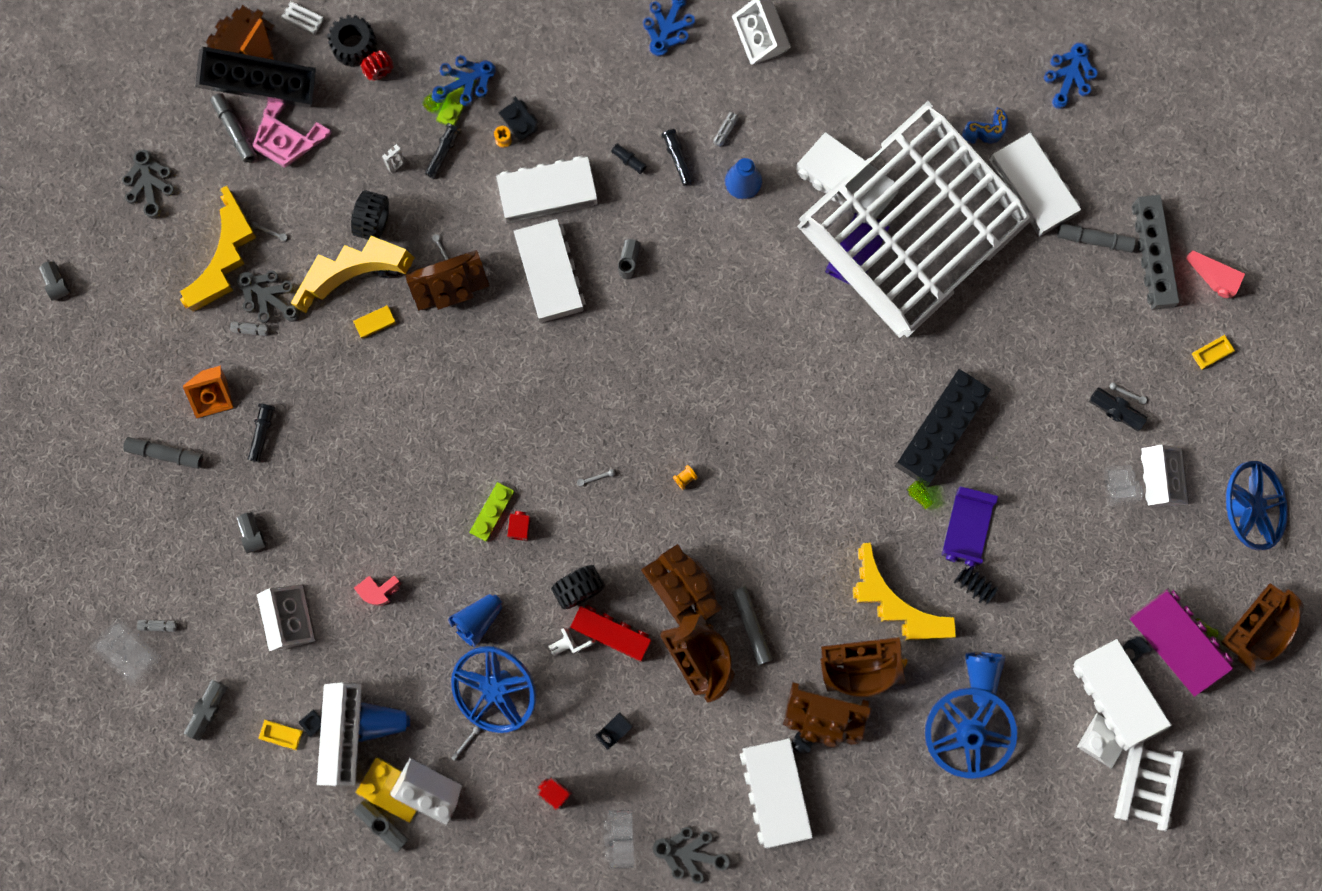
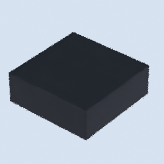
M313 709L298 723L309 737H312L321 730L322 718Z

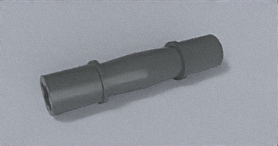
M223 93L214 95L210 101L218 114V118L222 120L229 136L233 140V145L243 162L249 163L255 160L257 155L249 142V138L245 136L240 123L233 114L234 110L230 107Z
M1060 223L1057 238L1075 241L1076 243L1080 241L1091 245L1110 247L1111 250L1115 249L1130 253L1133 252L1135 246V238L1118 235L1117 233L1109 234L1102 231L1084 229L1082 226L1078 227Z
M127 437L123 446L124 452L174 462L179 466L184 465L199 469L203 461V454L187 451L183 448L179 450L166 445L150 443L148 440L144 441Z
M747 587L732 591L738 608L737 611L741 613L745 630L752 644L750 647L753 649L758 665L772 661L767 639H764Z

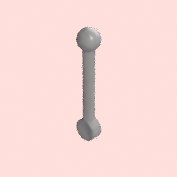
M257 222L251 223L253 229L257 228L279 237L281 241L287 240V235L284 233L279 234L258 225Z
M433 235L432 239L437 243L444 259H449L440 243L439 235Z
M1111 383L1109 386L1111 390H1118L1138 400L1140 404L1147 402L1146 397H1139L1118 387L1116 383Z
M610 469L607 473L585 480L578 479L577 485L582 487L585 483L607 476L613 477L616 472Z
M475 726L471 735L451 759L456 760L472 738L480 733V727Z

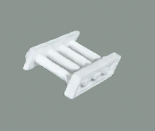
M1143 742L1129 749L1114 818L1127 820L1128 817L1134 816L1158 823L1157 830L1166 831L1170 827L1172 820L1170 811L1179 769L1184 764L1183 752H1173L1172 757L1146 750L1143 747ZM1145 757L1171 764L1169 776L1141 769L1139 766L1140 758ZM1143 777L1167 784L1165 794L1160 795L1138 789L1135 786L1136 778ZM1137 796L1163 803L1160 815L1132 808V805H1130L1132 797Z

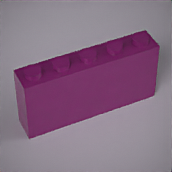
M1167 588L1132 614L1130 620L1195 697L1233 669L1232 662L1234 661L1227 652L1223 653L1219 647L1221 645L1215 637L1212 636L1210 638L1206 633L1207 628L1201 621L1197 622L1194 619V613L1187 605L1183 606L1179 601L1181 600L1179 594L1175 590L1171 591Z

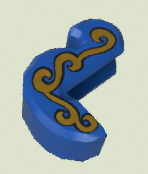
M997 107L994 112L993 124L970 121L966 124L962 136L968 143L974 144L978 138L985 143H996L1003 137L1008 125L1007 115L1003 109Z

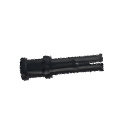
M450 123L446 124L447 129L443 136L439 138L440 144L425 172V175L432 179L435 178L449 149L454 148V142L458 134L462 132L461 129Z
M670 129L663 132L661 137L665 140L667 152L671 154L682 185L685 186L688 185L685 176L689 184L693 183L694 180L684 159L682 144L678 141L676 129Z
M261 403L258 404L259 412L257 419L254 420L256 428L247 458L249 461L258 463L260 462L267 428H270L272 424L270 422L272 412L276 408Z

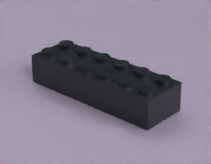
M203 46L199 49L195 87L307 108L312 105L316 68Z
M958 369L895 464V467L927 487L991 389L961 369Z

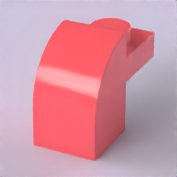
M368 576L354 589L367 603L374 606H383L391 602L387 595L396 593L400 589L399 585L402 583L396 576H393L379 587L374 579Z

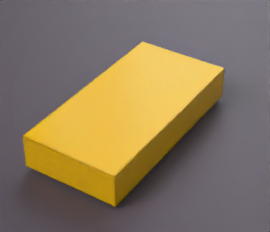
M388 305L353 321L361 339L396 323Z
M1223 335L1193 352L1192 356L1202 370L1235 350L1226 335Z
M264 720L258 739L297 750L303 731Z

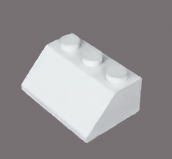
M753 0L732 16L751 65L779 56L791 47L772 0Z
M1168 445L1142 448L1141 461L1144 466L1143 479L1146 484L1145 497L1148 506L1188 505L1182 448Z
M303 585L270 588L257 594L269 651L286 649L315 641Z
M409 758L390 794L393 798L446 825L456 808L462 785Z

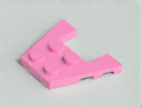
M268 101L253 148L281 166L287 167L331 135L329 129L317 122L306 137L276 120L285 104Z

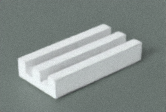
M292 2L289 3V8H286V13L282 15L283 20L314 35L324 20L323 17ZM293 9L317 20V22L293 11ZM291 14L315 27L312 28L306 24H303L289 17V15Z
M397 144L393 146L394 151L391 149L388 151V156L386 154L382 155L387 169L391 173H394L406 163L403 153ZM396 155L398 156V158H399V160H400L399 163H398V161L396 160V157H395Z

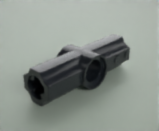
M1099 387L1096 388L1090 397L1089 402L1105 411L1109 418L1113 417L1114 421L1123 422L1137 432L1141 430L1148 417L1130 407L1128 401L1120 397H1114Z

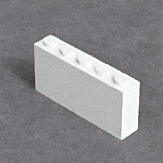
M825 132L797 163V173L803 180L807 179L811 182L814 188L827 193L845 176H852V173L865 160ZM869 164L845 187L852 194H855L879 170ZM885 175L858 201L867 209L895 182ZM898 190L871 214L875 219L898 194ZM840 192L831 199L841 205L847 201ZM853 206L847 210V212H856V217L860 215V213Z
M1029 133L992 154L989 161L1003 182L1022 202L1027 213L1030 212L1035 217L1030 223L1040 237L1059 226L1060 223H1064L1076 216L1081 209L1078 200L1070 194L1068 185L1061 180L1059 171L1051 165L1047 153L1043 152L1039 147L1040 144L1037 138Z
M578 156L570 161L559 160L555 164H540L536 168L531 169L525 167L512 173L505 171L496 176L506 223L598 204L588 157Z
M555 219L515 230V238L539 322L542 323L582 312V305H586L583 294H579L577 289L581 286L578 276L574 277L572 270H576L573 259L568 258L567 253L570 252L568 241L564 242L562 237L565 235L563 224L559 225L558 220Z
M1117 639L1075 661L1073 668L1075 675L1083 680L1086 693L1089 696L1092 695L1097 711L1103 713L1106 718L1104 720L1109 730L1114 731L1117 744L1121 748L1123 747L1125 751L1164 732L1171 726Z
M337 683L324 685L317 785L355 786L362 684Z
M790 738L742 749L743 753H740L741 763L746 765L747 773H744L746 785L750 784L752 790L751 793H748L751 805L755 804L756 808L753 817L755 825L759 824L761 831L757 833L759 844H763L764 848L812 838Z

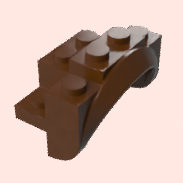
M242 5L240 9L236 7L231 15L233 19L227 15L224 20L220 18L215 26L217 29L214 35L210 34L205 43L210 48L240 53L241 46L258 19L263 20L266 30L272 31L275 25L262 17L264 12L258 8L254 12Z
M477 250L405 274L418 311L434 305L440 310L474 298L472 292L490 286Z
M678 544L662 553L658 559L641 569L679 626L684 617L701 614L706 622L722 609L716 600L714 583L708 571L696 559L686 555Z
M1269 583L1222 640L1221 644L1238 655L1237 661L1255 672L1260 665L1273 661L1288 648L1298 630L1304 604L1289 589L1284 593Z
M696 614L684 617L677 628L662 630L660 637L694 695L705 694L704 698L707 703L725 695L729 690L735 673L731 668L732 661L729 647L724 638L714 629L713 625H707L703 616Z
M900 637L821 646V668L827 692L839 691L851 696L867 697L880 694L894 684L906 683Z
M792 683L783 726H787L791 730H798L801 733L800 737L805 738L806 741L823 743L828 747H839L840 743L844 741L851 745L860 744L864 735L866 721L870 715L869 701L862 700V704L857 705L798 690L799 684ZM802 708H808L807 714H805Z

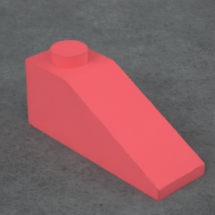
M1193 250L1187 255V261L1213 291L1218 292L1219 296L1232 298L1237 294L1244 278V273Z

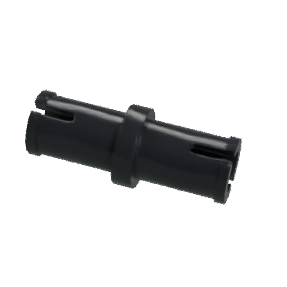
M618 143L612 148L611 153L621 159L624 165H629L639 174L645 171L647 164H644L635 157L633 152L627 151Z

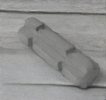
M733 112L728 114L727 119L718 131V135L714 138L713 143L721 147L724 144L733 125L738 120V115Z
M231 322L230 330L235 333L242 332L253 335L258 333L262 336H267L268 334L267 325L260 324L258 326L253 323Z
M138 620L137 629L140 631H147L148 629V631L167 630L168 632H175L177 622Z

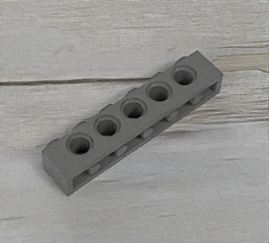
M1161 195L1138 197L1134 204H1132L1133 215H1136L1137 219L1135 230L1139 233L1140 237L1138 248L1140 251L1142 250L1143 255L1141 266L1143 269L1145 268L1146 273L1144 284L1146 287L1148 286L1149 291L1147 302L1151 305L1152 310L1174 308L1179 303ZM1145 214H1149L1152 220L1147 219ZM1148 231L1152 232L1155 238L1150 237ZM1151 249L1155 250L1158 256L1153 255ZM1154 267L1159 268L1161 274L1156 273ZM1157 285L1162 286L1164 292H1160L1157 289Z

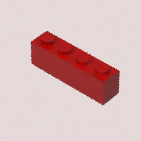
M588 605L585 608L579 607L570 626L572 630L635 660L642 661L651 642L647 633L640 630L636 633L630 630V625L623 622L619 625L613 622L614 618L603 613L600 616L595 613L596 609Z

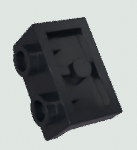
M515 96L513 102L498 113L521 143L538 131L537 123L539 122L534 114L530 115L528 113V108L522 99L519 101Z

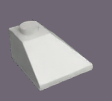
M1096 713L1077 747L1112 768L1123 747L1121 748L1117 744L1114 731L1109 730L1104 721L1106 718Z

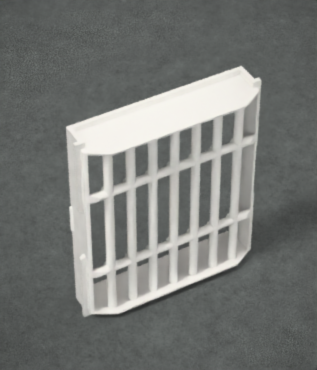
M929 101L881 143L882 148L852 173V176H845L799 218L801 223L797 226L899 338L903 335L909 337L954 294L953 289L984 260L989 261L1035 218L1030 212L1027 213L1018 197L941 114L932 109L933 106ZM922 117L929 126L909 143L901 134ZM934 131L941 140L922 157L915 148ZM896 140L903 149L855 194H852L845 186ZM947 145L954 154L934 171L928 162ZM907 155H910L916 163L865 209L858 200ZM960 159L967 168L947 185L941 176ZM920 169H923L929 177L878 223L871 214ZM973 173L980 182L960 199L953 190ZM933 183H936L941 192L891 237L884 228ZM986 187L992 196L973 213L966 204ZM840 192L847 201L821 225L811 218ZM949 197L954 206L904 251L897 242L940 202ZM998 201L1005 210L986 227L979 218ZM853 206L860 215L833 238L827 229ZM961 211L967 217V220L917 265L910 256L955 214ZM1011 215L1018 223L998 241L992 232ZM867 221L873 229L852 249L846 252L840 243L859 225ZM974 225L980 231V234L930 279L923 270L970 226ZM877 235H880L885 244L863 265L859 266L853 257ZM984 239H987L992 244V247L942 293L936 284ZM892 249L898 255V258L875 280H872L865 272ZM905 263L911 269V272L886 295L878 286ZM918 277L924 283V286L898 309L891 300ZM931 291L937 299L909 324L904 315Z

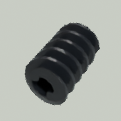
M966 565L955 578L954 584L961 581V589L967 586V594L973 591V599L980 596L978 603L986 601L987 604L996 594L999 587L991 588L992 581L985 583V576L979 578L980 572L972 573L974 567L971 566L966 569Z

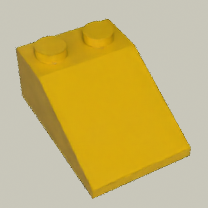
M376 757L355 793L410 823L417 810L393 798L390 794L402 770Z

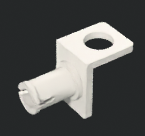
M563 628L561 631L564 638L550 644L549 648L553 650L551 651L552 654L557 656V654L567 649H571L572 653H578L596 642L591 640L577 647L568 628Z

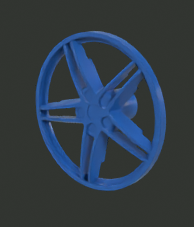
M1249 461L1240 464L1233 471L1227 486L1226 508L1228 518L1234 533L1245 546L1253 550H1267L1274 547L1280 541L1286 528L1287 501L1285 492L1276 473L1266 464L1259 461ZM1252 467L1251 476H1249L1248 492L1234 482L1244 469ZM1263 472L1272 481L1277 492L1276 495L1263 496ZM1279 499V502L1267 505V500ZM1279 505L1280 517L1275 532L1266 510ZM1241 517L1239 521L1240 525L1238 527L1235 518ZM1255 523L1260 534H1263L1266 540L1264 544H1255L1246 539Z
M478 647L463 655L453 669L451 687L455 702L464 716L476 726L490 732L506 733L520 728L531 717L536 704L535 684L528 669L513 654L497 647ZM486 653V677L461 669L470 657ZM490 653H491V659H492L493 674H491ZM497 654L512 661L525 677H512L508 671L501 670ZM459 681L483 692L472 712L463 701L459 689ZM526 681H527V683H528V684H525V685H519V686L510 688L513 684L522 683V682H526ZM529 687V706L521 718L517 712V707L508 693ZM485 699L488 703L479 715L476 716L475 712ZM495 702L511 724L494 725L481 720V717Z
M962 688L946 694L932 707L925 724V740L932 758L942 769L962 778H981L998 771L1010 759L1017 742V726L1011 710L998 696L979 688ZM963 695H979L987 698L971 720L950 700ZM990 700H992L993 702L988 708L982 721H979L977 718L980 716L987 703ZM948 703L963 720L958 723L944 704ZM996 704L1002 708L1008 717L1011 737L985 729ZM942 708L948 719L957 729V732L932 743V723L937 712ZM987 735H990L1000 739L1002 738L1005 740H1009L1010 744L994 740H988L986 739ZM954 737H956L957 741L943 745L936 749H934L933 747L940 743L946 742ZM982 745L1008 748L1000 761L992 767L980 771V747ZM964 746L968 772L950 767L937 753ZM969 749H975L976 772H972Z

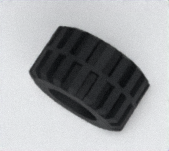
M346 15L344 19L340 17V21H334V27L330 26L329 28L330 33L327 38L331 51L339 62L342 61L343 65L347 66L349 63L351 67H355V64L361 66L363 59L377 50V40L369 22H366L362 17L360 19L357 15H354V17ZM350 35H360L362 37L360 43L356 46L347 47L343 45L344 40Z
M367 190L361 192L356 200L351 218L353 236L367 240L371 236L378 239L382 236L389 215V198L386 195Z
M587 565L558 580L551 590L561 608L566 610L594 597L604 589L605 584L595 566Z

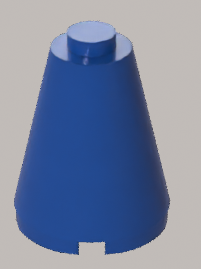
M742 158L728 170L725 176V185L727 191L735 198H752L761 189L762 177L751 159Z
M488 594L448 618V622L451 627L456 626V633L468 645L476 647L501 611L502 601L497 595L494 594L492 596Z
M975 652L966 653L965 659L971 688L983 689L996 695L1005 663V656L988 652H981L982 654H977V656H975ZM972 695L973 702L977 703L979 707L987 699L983 696ZM990 700L985 707H989V704L993 701Z
M360 702L358 734H361V737L358 738V742L405 732L406 727H410V715H406V711Z

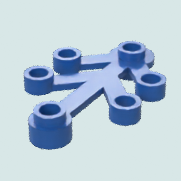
M672 0L673 5L666 21L661 13L660 3L654 1L650 4V12L654 14L661 29L658 37L653 28L654 20L650 17L643 20V27L647 30L652 40L650 51L653 55L662 56L667 52L668 47L687 42L688 33L685 30H681L677 33V36L667 39L668 34L685 27H692L695 24V18L691 14H687L684 20L673 24L679 8L685 6L686 0ZM657 6L658 9L653 10L652 7ZM692 19V22L688 23L686 20ZM651 22L652 25L647 26L645 23ZM685 35L686 37L681 39L679 36ZM657 44L662 45L661 48H656L655 46Z
M1083 43L1074 44L1070 52L1063 55L1055 54L1050 60L1053 67H1059L1062 62L1073 59L1071 65L1057 71L1049 70L1044 76V80L1047 83H1052L1055 79L1066 75L1060 93H1057L1052 100L1053 106L1057 109H1063L1067 105V93L1073 78L1081 96H1087L1091 91L1090 85L1085 84L1078 69L1079 63H1081L1086 72L1085 78L1087 80H1094L1097 76V70L1091 67L1087 59L1089 49ZM1081 49L1083 53H1078L1077 50ZM1054 59H1058L1059 63L1054 62ZM1088 72H1092L1094 76H1090ZM1047 75H1052L1053 79H1049ZM1082 88H1086L1088 92H1083ZM1062 97L1064 101L1061 102L1058 100V98Z
M462 55L457 56L455 65L458 68L465 67L475 70L474 72L467 73L453 69L448 63H443L440 66L441 75L459 79L444 87L437 86L433 89L432 99L437 103L444 102L447 94L465 85L464 93L460 97V103L463 106H468L472 100L471 91L474 80L480 78V84L477 86L475 94L479 98H484L487 93V81L495 74L493 63L482 61L478 64L467 61L466 57Z

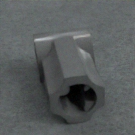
M625 239L621 258L618 262V273L623 279H630L635 274L641 243L633 239ZM627 265L630 266L631 269L629 271H624L622 267Z
M47 261L39 267L46 283L45 290L52 301L71 294L70 289H67L68 284L62 278L55 261Z
M244 513L237 517L243 536L241 540L246 553L265 548L266 542H263L264 536L259 531L254 513Z

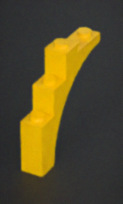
M863 543L861 548H858V558L862 560L859 576L860 579H863V582H857L856 587H853V599H857V603H880V606H877V615L881 617V622L905 621V624H902V635L906 636V640L953 639L956 637L954 617H939L923 613L906 604L892 592L881 577L873 558L871 543Z

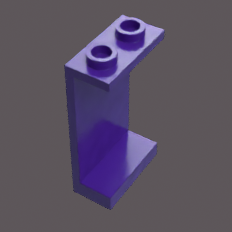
M856 212L854 213L852 221H854L857 218ZM866 222L862 223L840 245L848 252L873 228ZM887 226L884 229L888 232L890 226ZM877 235L853 257L859 266L863 265L879 250L883 242L881 236ZM829 262L825 273L851 285Z
M961 486L957 489L942 551V556H945L946 560L951 562L961 560L970 567L982 564L983 559H981L991 513L998 496Z

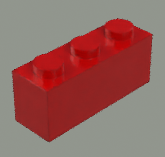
M555 778L545 779L538 787L541 790L538 795L556 810L560 809L572 794Z

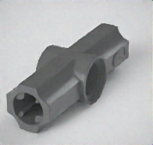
M211 680L203 697L194 706L193 716L184 732L186 736L197 741L201 740L209 723L215 719L216 716L214 714H217L219 711V704L228 688L227 686Z
M364 799L353 811L371 828L374 834L378 835L396 853L408 842L409 839L367 799ZM379 820L384 821L386 824V828L382 832L376 827Z

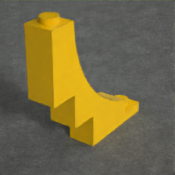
M228 186L220 189L223 193L220 197L225 207L220 209L221 234L215 255L209 266L197 280L180 291L183 296L180 299L182 304L192 312L233 291L225 274L245 264L236 248L256 238Z
M373 236L369 238L362 252L344 245L336 261L318 254L291 304L298 310L306 313L315 297L323 300L337 286L362 273L391 270L406 274L412 265L414 257L406 249Z

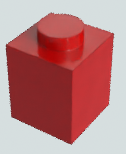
M515 511V514H510L508 539L528 541L531 518L526 515V512Z

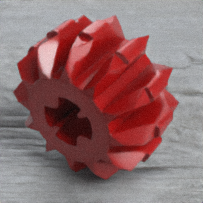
M382 51L368 55L361 63L365 77L373 81L386 77L394 67L390 56Z

